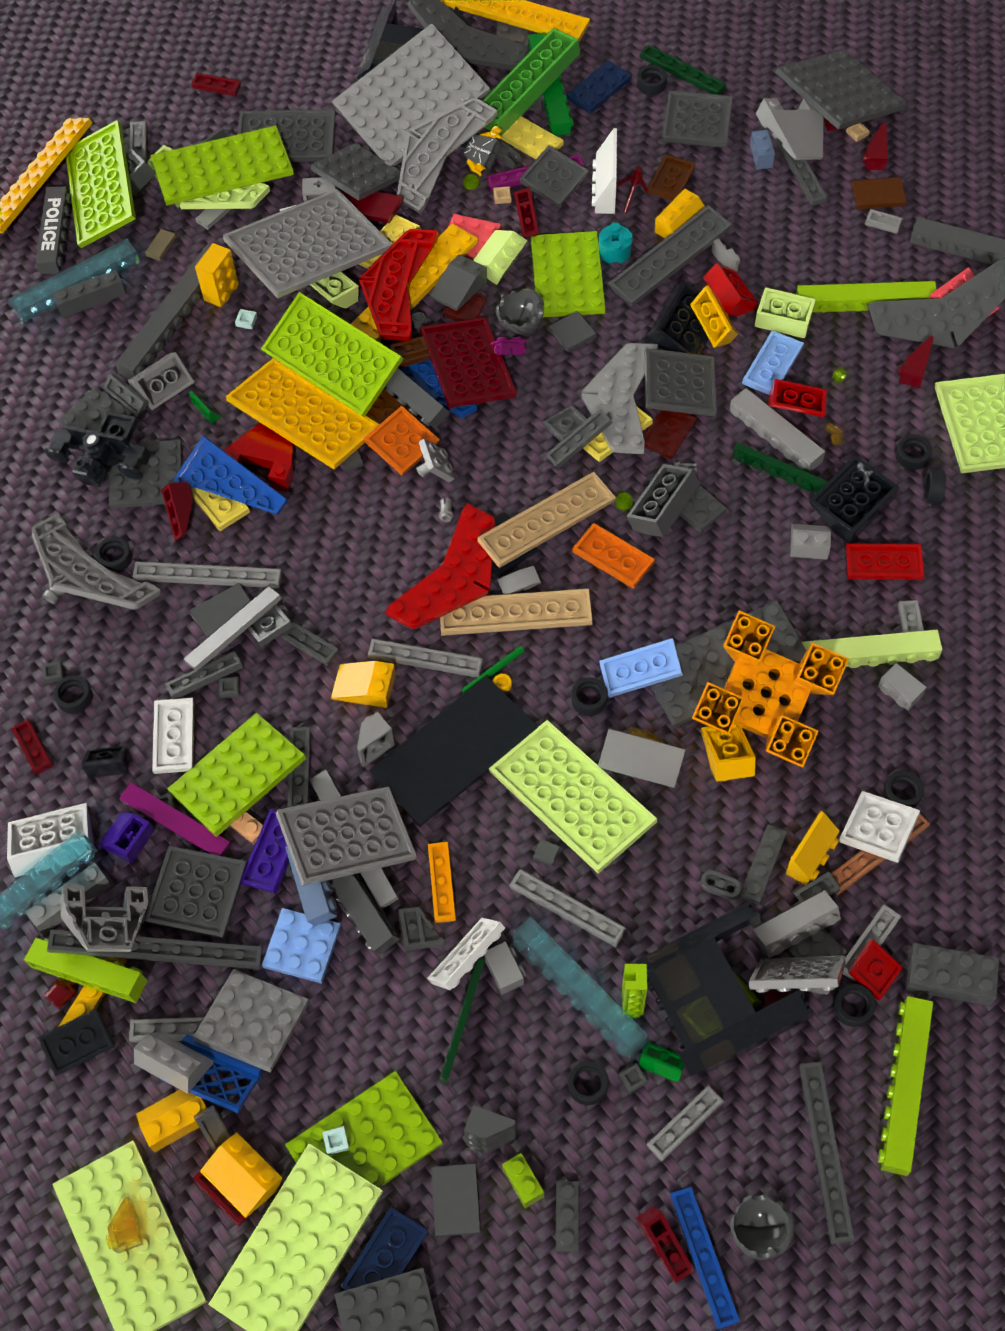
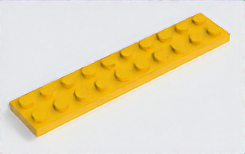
M440 0L447 7L455 9L456 6L461 11L537 33L545 32L548 34L555 28L578 39L579 42L590 24L589 18L526 0Z
M69 118L64 121L62 128L55 132L52 140L46 143L43 151L37 154L34 162L28 165V169L19 176V180L1 198L0 233L5 232L92 125L90 118Z
M453 223L438 237L433 249L408 286L410 311L436 286L449 263L458 255L465 256L478 243L477 237ZM367 307L351 325L380 342L382 338L379 336L369 307Z

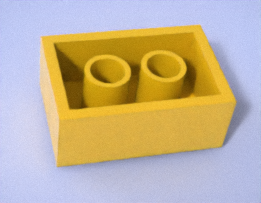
M212 243L195 266L204 301L222 307L229 300L232 292L237 289L239 282L231 250Z

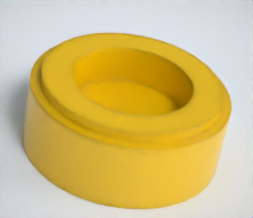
M498 674L494 677L493 683L503 693L511 690L512 680L510 676Z

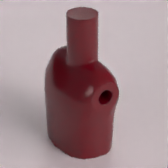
M59 978L44 996L60 1010L69 1000L76 996L77 990L74 987L76 983Z

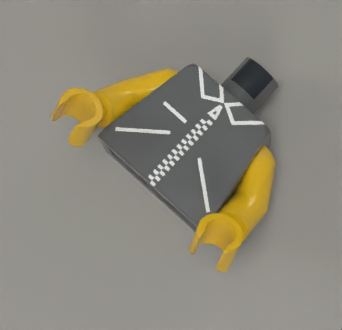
M495 126L490 132L473 135L470 142L466 141L460 146L462 150H465L464 156L467 158L469 168L479 176L482 175V170L487 173L490 172L502 147V144L496 139L501 138L499 135L500 132H503L501 128Z

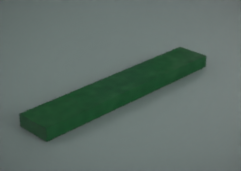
M648 45L640 53L641 59L662 67L665 71L710 94L720 95L726 89V83L651 45Z
M478 958L475 963L439 1078V1083L447 1085L485 960Z

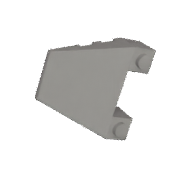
M764 98L756 112L762 126L765 129L768 127L773 132L772 136L775 139L778 138L783 143L782 147L795 160H822L823 115L805 99H803L797 110H784L777 98Z
M63 885L60 900L61 919L88 952H131L146 916L148 893L147 887H126L123 907H85L84 886Z

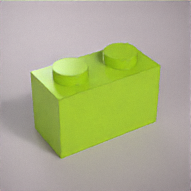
M522 1153L502 1164L505 1175L525 1209L544 1198V1191Z

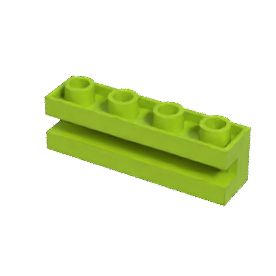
M624 964L621 991L623 999L622 1015H627L628 1018H638L644 1014L647 995V964Z

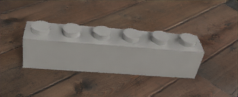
M747 388L731 400V413L735 417L740 418L747 427H751L761 438L767 440L773 448H777L787 459L793 461L799 469L810 473L823 462L825 451Z

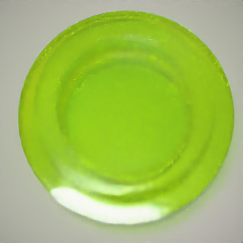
M469 174L465 176L463 186L468 190L476 189L479 186V179L476 175Z
M841 366L840 369H835L832 375L834 383H841L847 373L844 367Z
M620 493L615 499V506L620 510H628L633 505V499L628 493Z

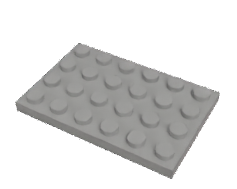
M389 787L279 809L276 812L302 886L412 861L417 857Z

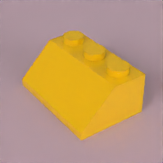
M684 189L655 218L654 232L666 239L705 208L699 196Z
M709 285L705 286L690 305L714 348L730 344L738 333L714 290Z
M820 811L791 857L786 871L788 876L805 886L810 881L817 879L820 873L818 868L820 865L825 866L830 857L828 855L829 850H834L840 841L837 838L839 834L838 828L824 812Z
M178 1090L136 1113V1116L149 1147L155 1153L198 1129L199 1126L194 1116L208 1107L203 1098Z
M237 1132L219 1146L200 1171L245 1218L278 1191L282 1177Z

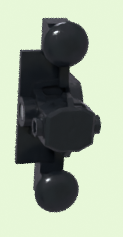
M109 411L106 412L97 432L68 425L65 426L66 430L56 428L49 448L44 449L47 457L58 463H68L70 461L65 455L68 448L84 451V455L78 456L72 473L80 482L94 487H101L107 474L106 468L118 464L121 460H124V462L118 465V470L124 476L134 480L142 479L144 475L139 470L142 464L147 465L151 457V453L146 447L129 444L139 420L133 416ZM119 428L118 432L113 434V431Z

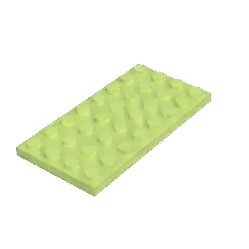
M548 720L489 768L491 774L598 874L657 823V818L604 770L599 768L594 761Z
M134 1140L52 1184L114 1331H157L207 1302Z
M308 1144L208 1305L247 1331H300L384 1191L316 1147Z

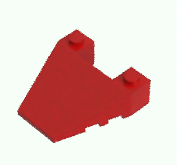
M259 423L224 449L226 453L243 466L247 463L270 468L271 470L268 475L270 486L276 490L289 491L294 479V444Z

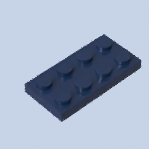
M607 60L567 94V100L591 114L632 80V75Z
M390 1207L342 1283L341 1288L346 1291L403 1274L429 1233L428 1230Z

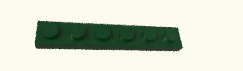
M737 443L734 447L733 458L738 462L746 463L757 470L769 473L773 477L781 478L789 484L802 487L806 491L817 494L829 482Z

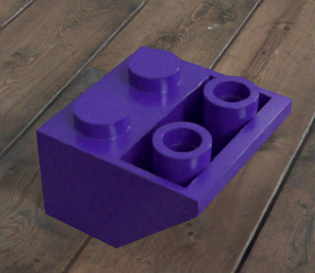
M121 812L98 846L132 864L154 833V830L147 820L134 813Z

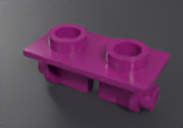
M499 337L497 341L490 343V345H495L494 352L497 355H510L511 349V355L522 356L526 353L524 343L529 342V340H521V337H514L511 340H507V337Z

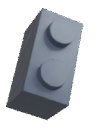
M768 130L752 132L750 148L756 169L773 168L775 153Z

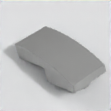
M719 238L714 240L711 251L722 265L738 272L740 264L739 255L735 254L732 248L727 250L725 244H722Z
M535 566L518 570L498 579L504 595L515 594L521 590L526 591L542 583Z

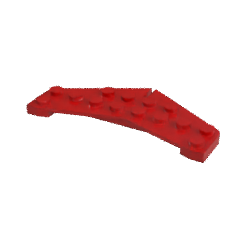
M407 230L359 277L360 286L379 336L382 339L411 341L412 324L408 286L436 244L439 236L438 230Z
M467 503L461 512L443 564L391 603L386 609L385 614L411 629H417L488 595L491 585L492 559L477 540L479 536L495 528L494 517Z

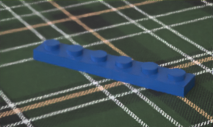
M692 1187L670 1193L671 1201L717 1330L739 1323V1317Z

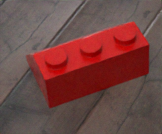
M716 263L703 277L706 286L709 285L714 290L728 315L731 314L738 317L759 308L760 304L735 270Z
M774 379L769 393L768 406L824 417L827 390Z

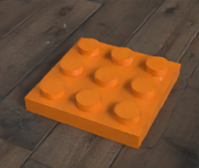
M400 406L364 438V442L403 476L423 458L418 442L426 439L437 446L440 439L403 406Z

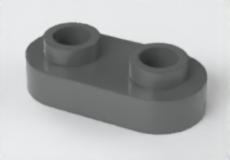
M713 870L706 871L701 877V886L709 893L728 900H734L740 895L741 884L735 878ZM713 881L714 885H709L707 882ZM727 888H732L734 892H728Z

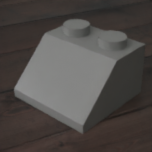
M791 524L790 557L828 559L831 548V531L829 526Z
M378 712L367 716L361 724L357 750L362 767H365L395 746L392 728Z

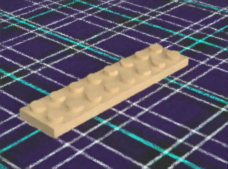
M592 472L478 537L477 541L500 568L615 502L616 497L595 472Z
M589 589L484 596L440 617L441 636L592 625Z

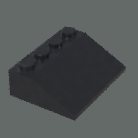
M683 280L673 289L646 338L652 343L658 344L659 348L666 351L700 355L709 338L690 305L700 292Z
M855 455L809 503L836 535L851 544L895 499L899 486Z

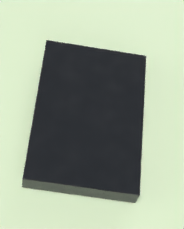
M97 1008L37 1037L54 1076L115 1047Z

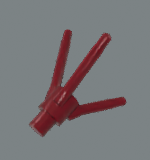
M636 167L629 177L616 184V187H619L629 180L632 184L624 213L628 211L636 185L641 183L644 191L648 194V189L643 181L641 167Z

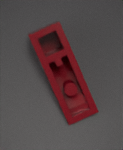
M886 122L882 123L868 144L866 153H863L862 162L865 163V170L886 169L888 161Z
M526 188L515 191L514 196L523 238L527 239L540 235L537 210L531 189Z
M930 336L906 358L904 365H900L898 375L901 378L899 383L920 388L933 343V336Z
M188 482L169 483L161 490L175 541L184 537L187 531L193 500V493Z
M653 1206L635 1218L648 1242L675 1283L694 1271L664 1214L659 1209Z

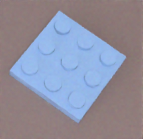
M282 908L262 967L322 984L341 929V924L328 920L314 926L307 922L305 914Z

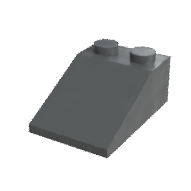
M458 255L445 269L431 292L430 298L458 311L487 283V267L462 255Z

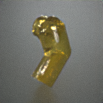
M829 422L825 430L832 434V444L838 446L843 442V431Z

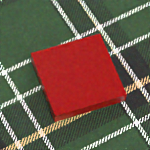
M870 940L852 964L848 973L860 985L869 989L876 1000H881L903 967L875 940Z

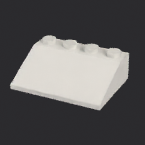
M613 128L596 152V159H593V170H596V172H593L592 182H596V184H592V194H595V196H592V206H595V213L615 214L617 128Z
M87 803L8 822L7 860L14 877L25 876L30 873L45 871L53 867L68 865L69 863L95 857Z

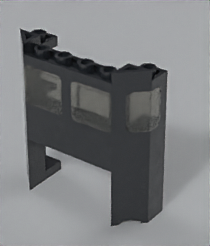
M392 0L387 6H383L356 76L358 80L424 30L422 28L397 25L396 0ZM455 6L454 13L468 26L472 27L471 20L469 18L467 20Z
M750 901L631 963L647 964V986L650 992L655 991L658 998L655 1001L660 1011H666L668 1017L665 1020L670 1030H676L678 1036L675 1039L680 1049H686L680 1052L679 1056L690 1077L697 1073L701 1077L813 1017V1010L809 1008L810 1005L805 999L804 991H800V989L755 1012L717 944L719 940L750 924L753 929L761 925L759 913L755 911Z

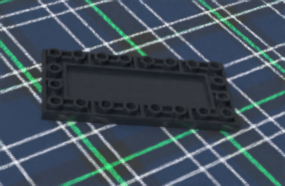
M486 676L368 772L382 788H390L395 802L421 827L486 774L493 764L537 729L538 726Z

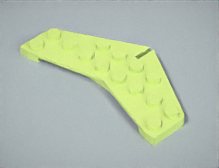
M163 145L155 154L173 149ZM150 158V159L148 160V165L154 170V167H153V164H152V161H151V158ZM258 183L176 203L175 205L181 209H252L270 192V188L266 184Z

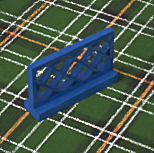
M186 1034L182 1040L183 1045L213 1060L212 1069H208L200 1079L201 1085L194 1086L189 1093L239 1113L255 1085H259L262 1080L263 1069L194 1042L193 1036ZM226 1071L231 1074V1077L220 1079L218 1073ZM215 1074L216 1081L205 1083L204 1076ZM245 1079L250 1081V1084L239 1087L237 1081ZM234 1082L236 1089L224 1091L223 1084ZM219 1086L221 1093L213 1095L208 1092V1089ZM239 1095L240 1100L237 1104L227 1099L229 1096Z

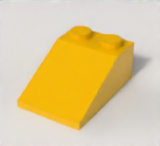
M379 661L340 664L331 699L388 708L396 676L394 664Z
M733 724L729 735L711 727L701 728L710 768L716 782L755 776L756 757L741 727Z

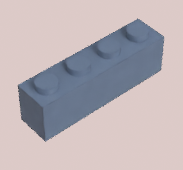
M288 846L285 847L307 922L317 926L337 917L335 910L337 909V904L330 894V882L327 880L302 886Z

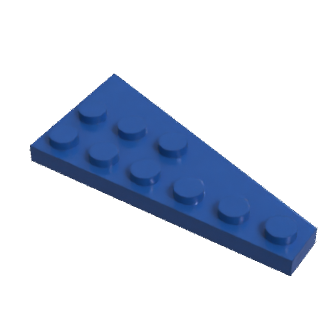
M430 360L399 368L445 409L463 419L477 411L475 404L448 408Z
M202 436L173 479L176 482H188L191 487L278 515L288 502V499L205 436Z

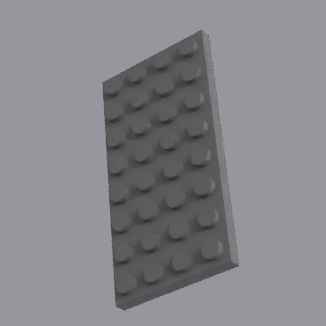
M778 601L748 613L775 626L766 647L767 650L800 663L806 653V649ZM734 620L676 645L683 676L650 685L672 728L692 720L707 682L724 689L735 661L723 648V645ZM774 672L768 673L770 679L777 680V675ZM747 681L743 682V687L746 690H751V684Z

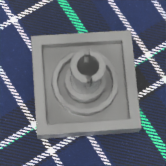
M426 439L419 441L418 443L425 463L416 468L419 475L424 477L431 472L449 483L454 480L453 467L448 461L446 450Z

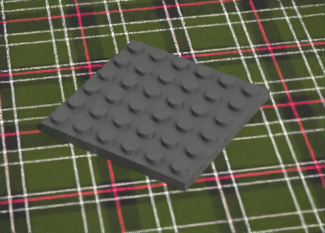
M845 49L784 65L776 70V74L838 130L905 110L907 105L900 96H897L890 87L882 83L878 77L874 76L869 69L865 68L859 60L855 59Z

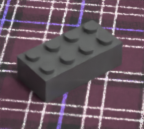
M667 464L661 466L626 516L633 531L664 538L700 485L693 469Z
M913 943L909 950L905 991L991 1006L997 997L999 958Z

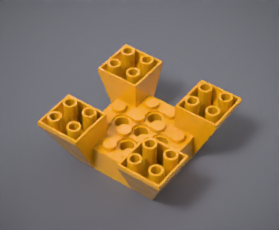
M739 610L723 645V648L735 661L724 689L707 682L692 719L729 735L733 724L766 738V752L803 768L818 730L798 722L809 694H835L849 658L812 642L800 663H796L766 649L775 629L774 625ZM774 672L777 675V680L770 679L768 673ZM744 681L751 684V690H746L743 687ZM762 689L769 692V698H764L761 695ZM780 697H783L787 700V706H783L780 704ZM754 707H759L761 709V716H757L754 714Z

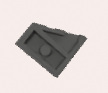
M420 907L398 910L404 951L444 946L443 938H440L436 933L434 926L425 918V914Z

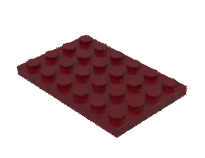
M486 317L420 327V335L425 339L428 353H430V361L448 408L516 398L517 392L503 358L494 352L495 345H490V343L495 342Z

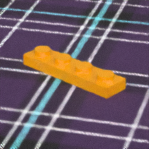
M448 842L428 844L435 923L456 921Z

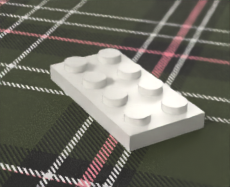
M183 698L154 701L153 773L186 772L192 769L194 752V699Z
M481 918L427 979L432 984L448 990L455 988L459 984L461 977L474 967L477 959L485 955L488 947L500 938L501 932L505 927L501 922Z

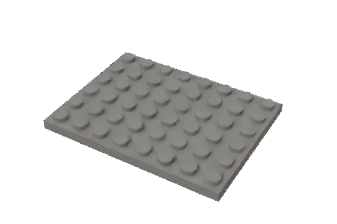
M431 23L336 97L332 103L380 159H383L385 164L395 167L403 160L407 132L412 134L410 132L411 128L471 98L480 100L491 91L487 84Z
M338 189L223 235V240L277 299L381 255L393 245Z

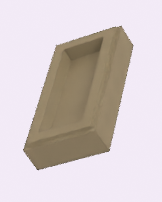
M160 229L145 251L146 256L161 261L176 239V234Z

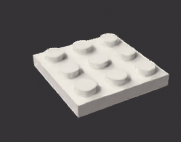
M862 791L840 836V843L898 863L919 818L920 810Z

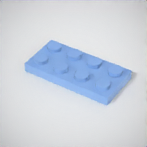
M772 330L743 378L742 384L769 395L774 379L784 380L804 343Z
M673 638L599 661L609 698L683 676Z

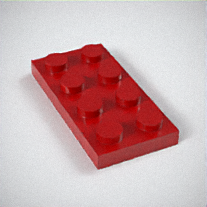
M846 543L847 579H924L921 544Z

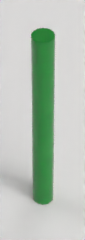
M522 646L516 648L462 688V693H466L484 677L490 678L524 653V648Z

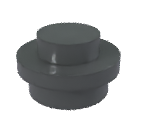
M422 312L414 313L411 317L412 326L417 329L426 326L427 317Z

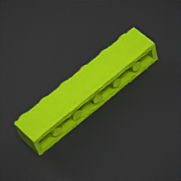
M35 938L24 958V961L33 969L133 1003H137L148 981L142 975L143 972L135 967H131V969L126 968L125 965L117 961L110 963L104 957L47 952L48 938L44 940Z

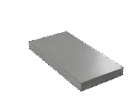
M609 728L598 767L675 788L685 749Z

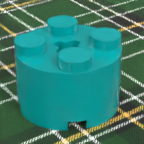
M612 223L600 232L598 248L600 258L609 264H613V262L620 264L630 258L633 235L629 229L621 226L619 223Z

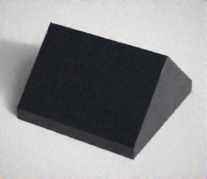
M127 746L87 750L81 763L87 777L97 778L128 774Z

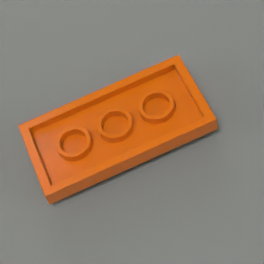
M595 523L591 525L572 548L573 553L633 589L655 562L654 558Z

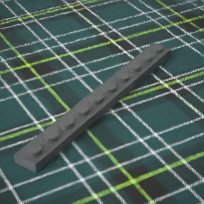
M51 929L47 952L250 969H260L262 950L260 946L137 937L131 952H88L72 931Z

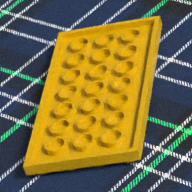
M274 358L226 395V401L334 470L365 443L364 438L380 425L369 417H363Z

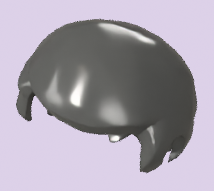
M528 288L518 293L512 291L509 296L501 294L500 305L496 307V316L502 327L518 335L535 331L540 326L544 314V302L541 296L535 290Z
M770 1193L745 1197L743 1202L736 1207L735 1215L731 1218L730 1227L736 1245L748 1257L753 1259L767 1260L784 1253L789 1248L794 1237L795 1224L792 1214L784 1208L783 1202L776 1201Z

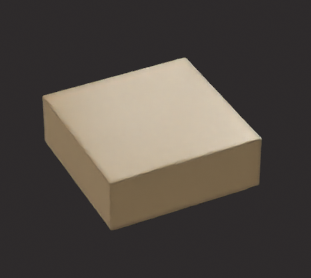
M862 123L852 125L846 131L856 142L867 137L870 132Z
M510 186L493 188L495 204L511 203Z

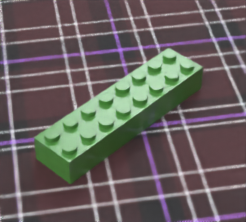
M553 28L483 100L484 103L498 111L495 119L484 128L492 131L493 127L497 126L503 130L499 134L502 136L580 55L578 39Z

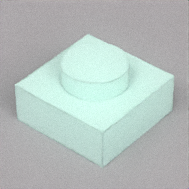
M240 309L235 321L236 327L253 329L257 319V312Z
M344 1126L322 1132L328 1156L349 1150Z

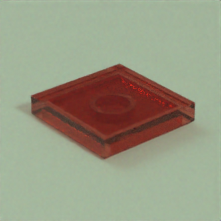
M474 294L458 311L446 306L443 311V317L456 321L479 318L487 302V297Z

